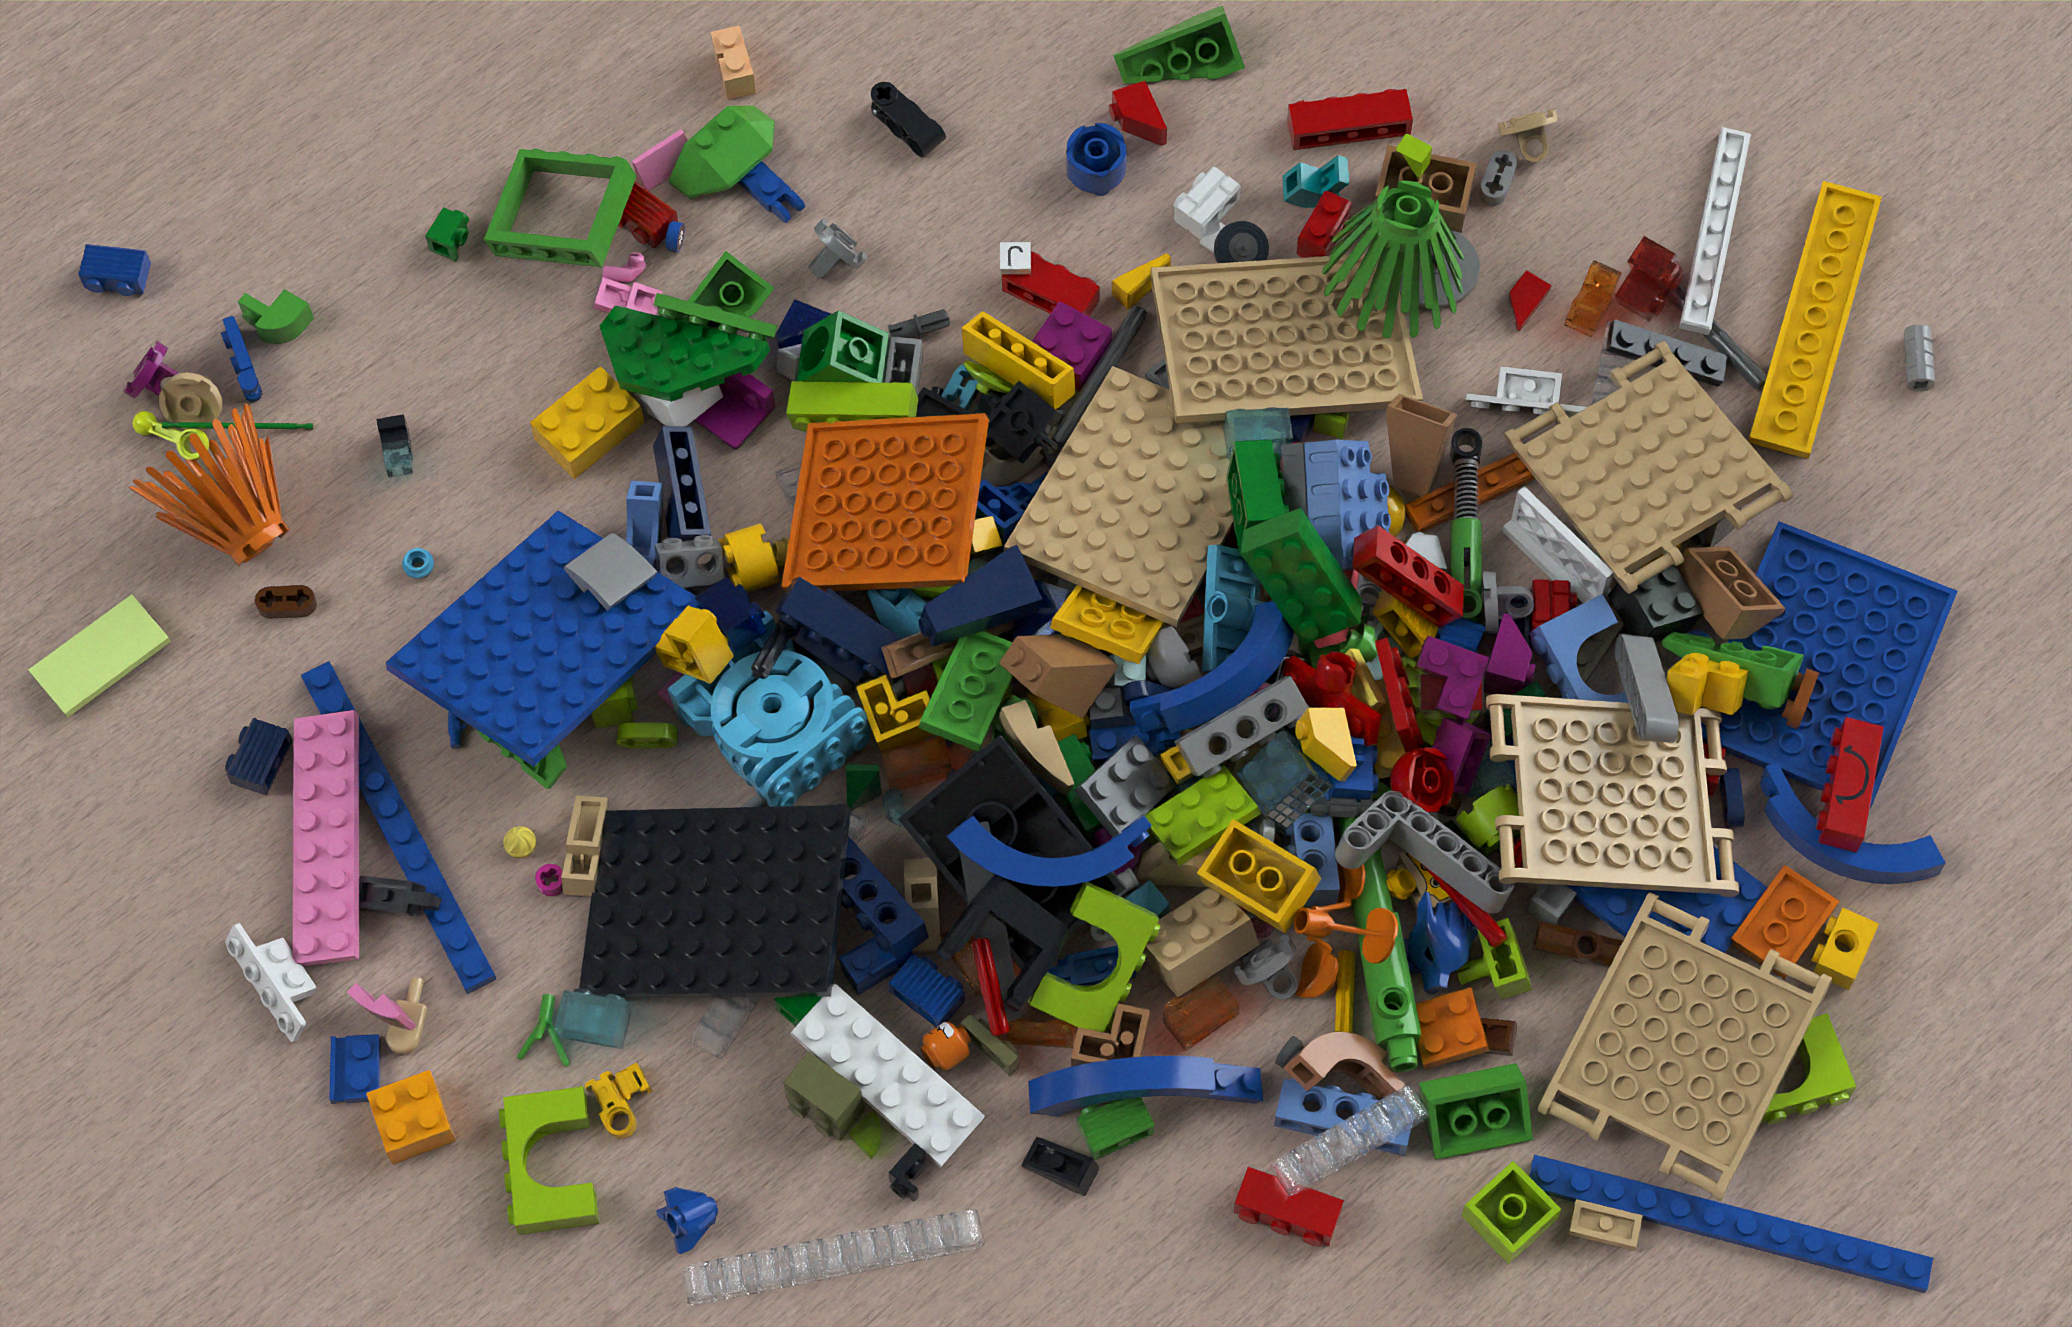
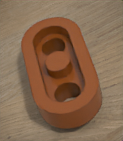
M1808 668L1805 674L1798 672L1792 688L1793 691L1798 692L1795 701L1788 699L1782 717L1787 719L1786 726L1798 730L1819 672Z

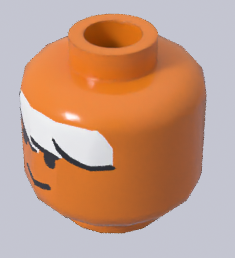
M943 1022L923 1036V1046L920 1047V1050L931 1068L947 1071L969 1057V1047L967 1044L971 1042V1038L962 1025L956 1028L951 1022Z

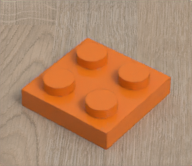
M1471 987L1416 1003L1421 1029L1418 1047L1423 1066L1426 1070L1489 1051L1476 998Z

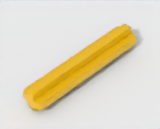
M1341 950L1337 956L1335 1032L1353 1033L1356 954L1351 950Z

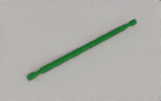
M162 422V428L214 429L212 422ZM221 423L224 429H228L230 424H233L235 427L234 423ZM255 423L256 429H313V423Z

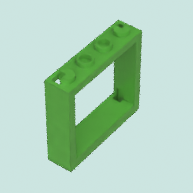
M519 149L484 241L493 254L499 257L602 268L637 176L627 160L618 156L608 158L598 157L594 154H571L565 151L557 153L541 149ZM534 171L610 179L587 240L510 232Z

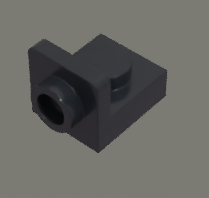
M916 1143L888 1172L889 1182L892 1183L890 1185L892 1191L900 1198L905 1199L908 1197L913 1202L918 1199L919 1191L909 1179L915 1180L926 1167L924 1163L926 1161L925 1150Z

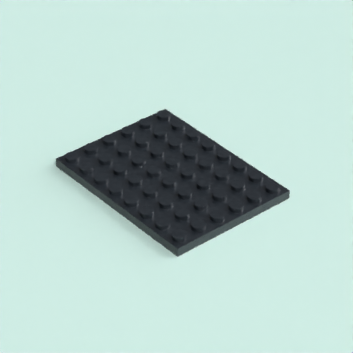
M816 805L606 810L595 892H592L578 995L582 999L831 997L851 816L849 806Z

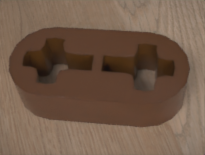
M304 585L264 587L257 592L254 599L258 612L263 617L270 619L306 617L312 614L317 606L313 591ZM301 596H305L306 601L303 602V606H298L296 602L300 600ZM274 597L275 602L272 603L271 607L267 608L265 603L269 601V598Z

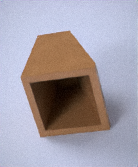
M1399 393L1386 409L1393 483L1395 487L1401 489V493L1407 496L1417 498L1420 495L1424 497L1435 482L1458 414Z
M1063 634L1017 636L999 662L1033 694L1080 718L1085 716L1118 668V665L1100 649H1096L1090 644L1073 637H1066Z

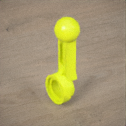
M141 411L133 418L132 425L138 434L143 436L154 434L176 443L179 454L185 459H201L197 452L193 453L190 450L189 436L191 434H197L206 449L208 450L209 440L201 430L186 429L181 431L174 427L162 428V423L157 421L155 415L148 411Z

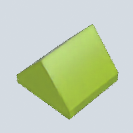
M1348 412L1316 414L1313 431L1343 439L1350 414Z

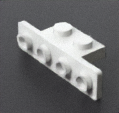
M1500 366L1496 397L1466 393L1465 400L1471 401V407L1489 409L1490 403L1502 404V410L1520 412L1522 406L1533 408L1532 414L1542 415L1549 411V406L1556 402L1559 403L1562 373ZM1560 404L1569 418L1588 408Z
M240 923L233 925L225 941L229 954L235 957L243 969L245 978L253 984L260 995L261 1002L276 1019L281 1032L286 1034L290 1042L297 1041L306 1026V1022L293 1002L312 996L317 989L316 985L303 966L295 963L293 951L284 938L256 947Z

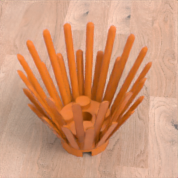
M247 403L244 405L241 419L236 408H233L231 412L235 427L233 424H230L227 430L235 451L220 420L214 419L212 422L217 437L228 457H224L215 440H210L209 449L218 465L198 435L191 434L189 436L191 444L221 489L196 460L185 459V464L171 450L166 452L167 459L199 494L196 495L171 471H164L162 475L158 470L150 466L146 468V472L186 506L152 482L144 483L140 479H134L133 483L138 487H128L133 492L167 512L155 513L157 519L231 556L238 566L273 545L274 538L279 536L281 539L290 530L282 520L269 437L266 438L265 444L262 438H258L251 407Z

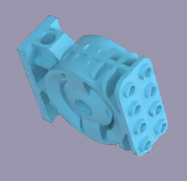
M765 610L728 640L727 644L734 657L711 684L685 674L667 690L678 720L685 727L689 725L699 736H714L721 754L726 758L730 767L749 786H754L756 793L762 799H767L770 807L793 806L802 794L817 787L821 779L830 771L839 769L844 764L846 758L852 753L863 749L870 741L871 728L865 711L862 708H856L854 701L848 695L843 696L842 689L837 684L832 685L823 670L815 662L796 653L793 642L790 639L766 679H761L760 677L755 679L751 675L753 672L751 666L776 625L774 618ZM814 697V709L810 718L809 700ZM773 709H780L776 713H769ZM736 711H737V717H735L734 719H732L733 716H734V714H735Z

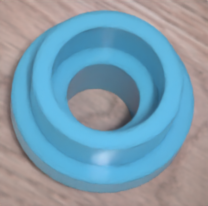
M414 548L409 550L404 556L402 567L409 577L421 579L432 572L434 560L427 550ZM417 562L424 563V565H422L421 567H413L414 564Z

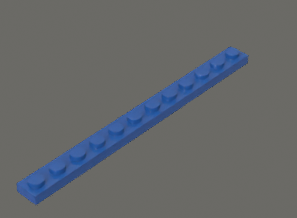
M330 661L301 674L302 680L321 715L355 710ZM359 718V789L407 880L425 886L426 893H433L434 896L442 898L439 911L425 909L423 911L466 993L469 994L497 978Z
M1534 1154L1529 1177L1548 1196L1572 1202L1578 1199L1643 1215L1642 1220L1922 1293H1925L1928 1289L1933 1257Z

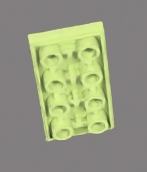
M131 594L28 670L68 718L171 641Z

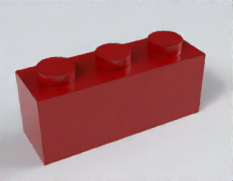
M1031 251V274L1002 275L1003 292L1049 314L1052 313L1060 301L1090 317L1100 302V286L1087 277L1081 278L1071 273L1063 265H1054L1044 260L1036 252Z
M1247 1167L1234 1204L1233 1213L1239 1214L1238 1217L1241 1220L1250 1224L1261 1222L1270 1225V1229L1278 1234L1289 1235L1292 1233L1303 1237L1302 1240L1309 1245L1321 1247L1322 1244L1330 1246L1344 1200Z

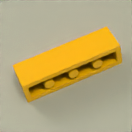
M984 311L980 312L962 327L963 353L1012 385L1021 381L1055 410L1075 394L1073 367Z

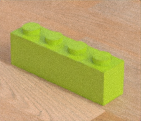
M792 381L786 414L793 429L807 432V426L810 423L916 417L918 396L913 383Z

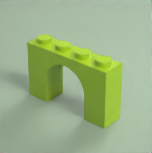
M1083 882L1070 911L1073 916L1105 930L1116 940L1118 946L1116 966L1106 979L1089 986L1076 985L1047 972L1027 1000L1030 1006L1076 1027L1104 1033L1105 1030L1109 1032L1112 1029L1115 1017L1114 1011L1119 1000L1122 1002L1126 1000L1132 984L1128 983L1133 971H1140L1146 958V954L1143 951L1148 941L1152 943L1155 940L1160 924L1157 923L1159 918L1156 913L1089 882Z
M1828 1013L1813 1017L1798 1047L1805 1068L1804 1083L1794 1091L1775 1094L1761 1123L1767 1121L1769 1125L1784 1121L1787 1118L1786 1115L1799 1112V1115H1807L1818 1110L1820 1105L1830 1103L1831 1106H1838L1850 1100L1857 1086Z
M584 1087L503 1097L504 1108L499 1109V1122L501 1129L506 1128L507 1140L501 1141L503 1160H509L510 1172L504 1173L506 1192H512L513 1202L512 1205H507L509 1225H515L518 1234L523 1235L599 1224L597 1194L593 1182L548 1187L537 1183L527 1174L528 1155L532 1147L540 1139L552 1133L590 1128L587 1095Z

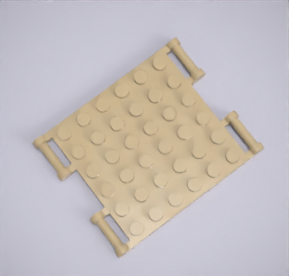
M1665 341L1654 345L1655 349L1623 368L1616 367L1611 370L1610 376L1619 390L1569 418L1562 406L1556 402L1549 406V411L1516 430L1511 428L1503 433L1511 449L1595 554L1614 572V578L1628 594L1637 590V585L1671 565L1676 567L1683 563L1684 558L1676 546L1724 517L1739 530L1747 525L1746 521L1781 501L1785 503L1793 498V493L1789 486L1780 480L1674 356ZM1659 360L1664 362L1631 383L1628 381V378ZM1556 421L1558 423L1557 426L1526 444L1522 443L1521 440ZM1771 490L1773 491V492L1769 493L1768 495L1762 497L1761 499L1757 500L1756 502H1754V503L1750 504L1749 506L1745 507L1744 509L1739 510V509L1742 508L1743 506H1745V505H1747L1748 503L1752 502L1753 500L1759 498L1760 496L1764 495L1765 493H1767V492H1769V491H1771ZM1661 554H1664L1662 557H1660V558H1658L1657 560L1653 561L1652 563L1646 565L1645 567L1641 568L1640 570L1634 572V573L1631 574V575L1629 574V573H1631L1632 571L1636 570L1637 568H1639V567L1643 566L1644 564L1648 563L1649 561H1651V560L1655 559L1656 557L1660 556Z
M1493 694L1486 697V708L1490 710L1493 746L1490 748V759L1494 762L1515 760L1519 816L1502 815L1495 818V829L1499 831L1502 865V869L1499 870L1500 883L1513 884L1522 882L1720 894L1723 897H1732L1739 894V883L1735 881L1731 847V843L1734 842L1733 830L1711 828L1706 773L1708 775H1723L1727 773L1726 761L1722 759L1719 724L1722 722L1721 712L1700 708L1693 715H1688L1676 711L1679 721L1677 738L1674 743L1639 739L1629 703ZM1503 709H1511L1514 746H1508L1505 743ZM1701 722L1706 725L1709 759L1704 758ZM1512 830H1520L1523 868H1515ZM1713 842L1718 845L1721 880L1716 879Z
M1649 892L1553 1076L1537 1111L1546 1116L1551 1114L1588 1132L1589 1137L1597 1141L1600 1140L1609 1119L1625 1125L1669 1147L1660 1166V1172L1668 1176L1671 1173L1712 1193V1198L1722 1201L1831 984L1832 977L1826 974L1820 976L1780 957V953L1772 949L1768 952L1759 970L1700 942L1710 924L1709 919L1702 916L1700 918L1692 916L1658 900V895ZM1652 912H1655L1693 931L1690 936H1687L1649 918ZM1773 969H1776L1815 989L1810 994L1770 974ZM1558 1093L1598 1112L1596 1120L1593 1121L1555 1102ZM1682 1153L1722 1173L1719 1181L1677 1162L1679 1154Z

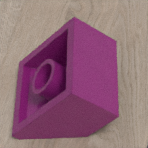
M1506 613L1502 617L1482 692L1492 695H1513L1532 683L1536 667L1535 664L1530 663L1533 652L1512 617Z

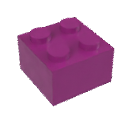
M1059 301L1032 342L1074 368L1075 390L1080 392L1110 344L1112 328Z

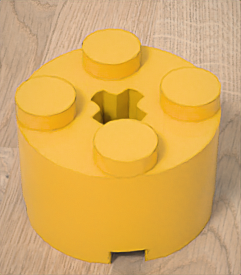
M761 523L726 533L724 538L718 539L722 546L723 557H726L728 564L731 565V567L726 568L729 582L738 593L746 594L779 583L776 577L779 575L771 545L769 542H763L762 534H766Z

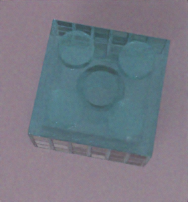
M1285 730L1280 731L1237 772V775L1263 815L1284 829H1288L1333 787L1321 767L1302 752L1300 740Z

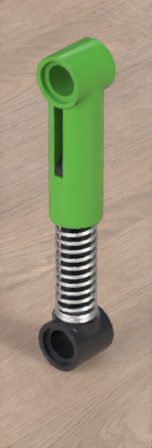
M1462 428L1452 436L1450 457L1455 468V516L1451 522V576L1464 585V567H1469V589H1464L1463 605L1472 606L1474 611L1471 613L1463 612L1462 618L1479 623L1483 608L1482 522L1477 518L1479 516L1477 513L1479 511L1477 508L1479 505L1477 503L1479 500L1477 498L1479 495L1477 493L1479 490L1477 487L1479 485L1477 482L1479 474L1477 470L1479 469L1478 465L1480 464L1483 442L1477 431L1471 428ZM1461 445H1470L1473 447V450L1464 452L1459 447Z

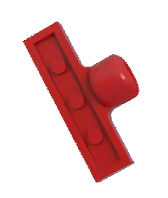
M1333 651L1327 655H1321L1317 661L1316 670L1296 656L1286 658L1283 677H1292L1307 705L1311 708H1344L1350 735L1354 738L1364 739V745L1366 746L1377 743L1382 715L1352 694L1351 687L1354 683L1356 665L1351 656Z

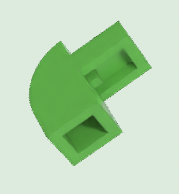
M285 289L270 307L247 293H244L238 301L242 311V318L256 328L260 340L270 344H283L294 340L314 319L309 303Z

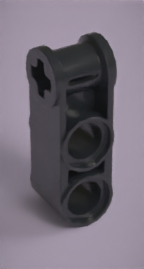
M879 82L872 87L871 109L873 115L884 123L896 137L902 139L916 155L921 158L925 157L946 139L942 127L935 120L929 118L915 102L909 100L890 82Z

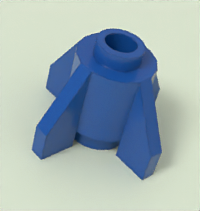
M674 1187L664 1191L667 1206L656 1210L659 1218L667 1222L670 1231L675 1235L676 1251L682 1254L691 1250L710 1226L715 1224L718 1208L714 1199L710 1196L707 1197L703 1192Z

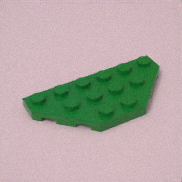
M616 305L599 325L620 389L670 402L683 398L682 393L698 387L703 391L725 383L724 378L739 372L743 376L751 374L757 370L770 352L768 342Z

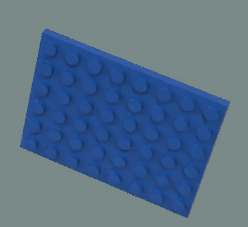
M558 510L386 661L387 671L530 765L535 766L656 654L655 646L659 643L661 635L688 605L702 610L704 609V601L657 572L652 580L607 611L589 590L583 592L563 569L564 566L604 538Z
M1778 521L1756 576L1785 607V610L1781 615L1747 638L1728 639L1727 643H1732V641L1743 642V647L1755 651H1761L1763 645L1802 654L1804 656L1799 672L1805 674L1808 668L1819 672L1798 730L1786 726L1787 719L1782 717L1787 701L1780 708L1766 709L1758 706V702L1743 697L1742 706L1733 715L1721 712L1722 722L1719 724L1721 748L1726 749V752L1764 768L1767 765L1778 762L1786 777L1822 791L1825 782L1829 783L1830 774H1826L1825 771L1829 756L1834 755L1835 747L1830 746L1835 727L1840 728L1845 717L1884 726L1870 803L1871 809L1958 591ZM1791 690L1788 699L1795 701L1798 692ZM1701 722L1703 743L1708 744L1706 725Z

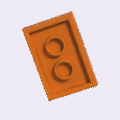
M1784 865L1730 941H1732L1733 946L1760 964H1763L1770 949L1779 952L1780 957L1796 964L1840 901ZM1776 969L1772 970V972L1782 977L1784 980L1788 976L1787 974L1780 972Z

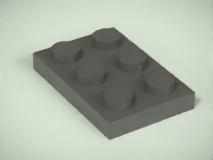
M1134 735L1074 791L1113 838L1139 816L1145 815L1177 784L1141 739Z

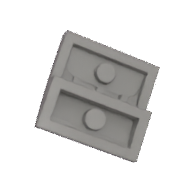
M614 533L606 536L563 568L583 592L589 590L607 611L652 580L657 574L653 566L638 551Z

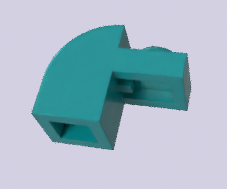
M1337 155L1321 168L1302 162L1298 163L1282 175L1284 202L1303 208H1315L1324 191L1340 196V191L1349 185L1348 158Z

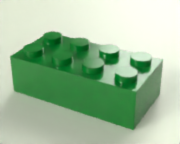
M1301 508L1244 529L1241 555L1303 645L1360 624L1361 596Z

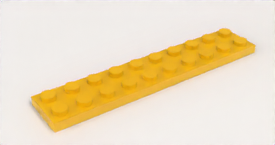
M1826 181L1822 182L1749 436V443L1809 459L1882 196Z

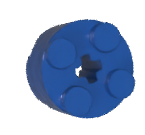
M1095 123V126L1085 128L1084 125L1077 128L1067 141L1066 166L1068 179L1079 189L1098 196L1106 195L1122 182L1126 174L1127 149L1122 134L1113 126L1105 123Z

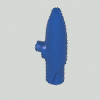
M448 711L450 747L457 749L461 747V733L463 729H467V724L461 723L459 717Z

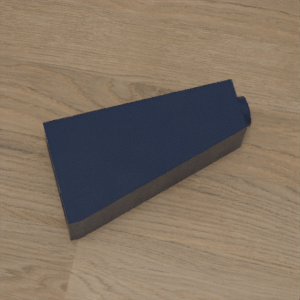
M1018 545L1010 547L965 578L964 583L958 582L924 605L918 624L923 637H928L932 647L1038 613L1042 597Z

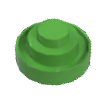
M1360 623L1355 630L1350 629L1347 640L1341 643L1340 652L1346 653L1350 648L1359 649L1365 662L1371 663L1377 655L1375 644L1377 638L1374 636L1375 629L1366 623Z

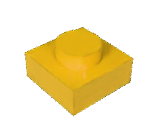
M1177 746L1161 754V761L1178 785L1194 776Z

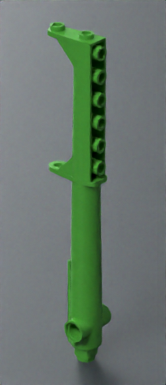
M1368 615L1362 616L1360 623H1366ZM1298 638L1299 653L1307 656L1306 664L1315 670L1321 655H1327L1332 651L1340 652L1341 643L1318 649L1313 641L1303 645ZM1378 780L1377 793H1372L1370 799L1375 802L1384 793L1392 790ZM1355 814V818L1337 817L1341 838L1346 828L1359 817L1358 814ZM1380 848L1364 863L1366 877L1361 895L1357 899H1351L1357 928L1366 929L1368 914L1375 908H1386L1393 912ZM1393 912L1398 921V933L1395 938L1394 948L1384 962L1379 964L1368 962L1362 952V943L1365 935L1357 934L1372 1016L1371 1027L1375 1033L1376 1043L1387 1051L1389 1066L1393 1072H1407L1418 1067L1416 1046H1418L1420 1041L1421 1029L1398 912Z

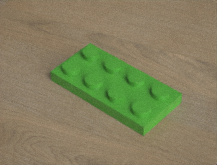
M656 293L653 304L654 308L659 309L658 314L660 316L677 320V316L682 315L689 317L688 322L691 324L707 327V324L711 323L719 325L718 330L736 335L737 331L748 333L749 338L767 342V339L774 340L777 325Z
M984 631L959 638L924 711L919 728L979 752L1014 677L999 664L1013 642Z

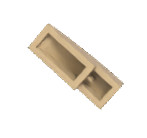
M1026 700L1003 707L998 720L1017 753L1047 784L1063 795L1069 794L1074 786V781L1051 726L1037 728Z
M576 795L566 841L567 853L561 877L564 895L591 897L592 892H595L605 813L608 810V798Z

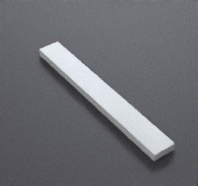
M1722 127L1720 130L1679 324L1681 329L1709 335L1711 331L1751 137L1750 133Z

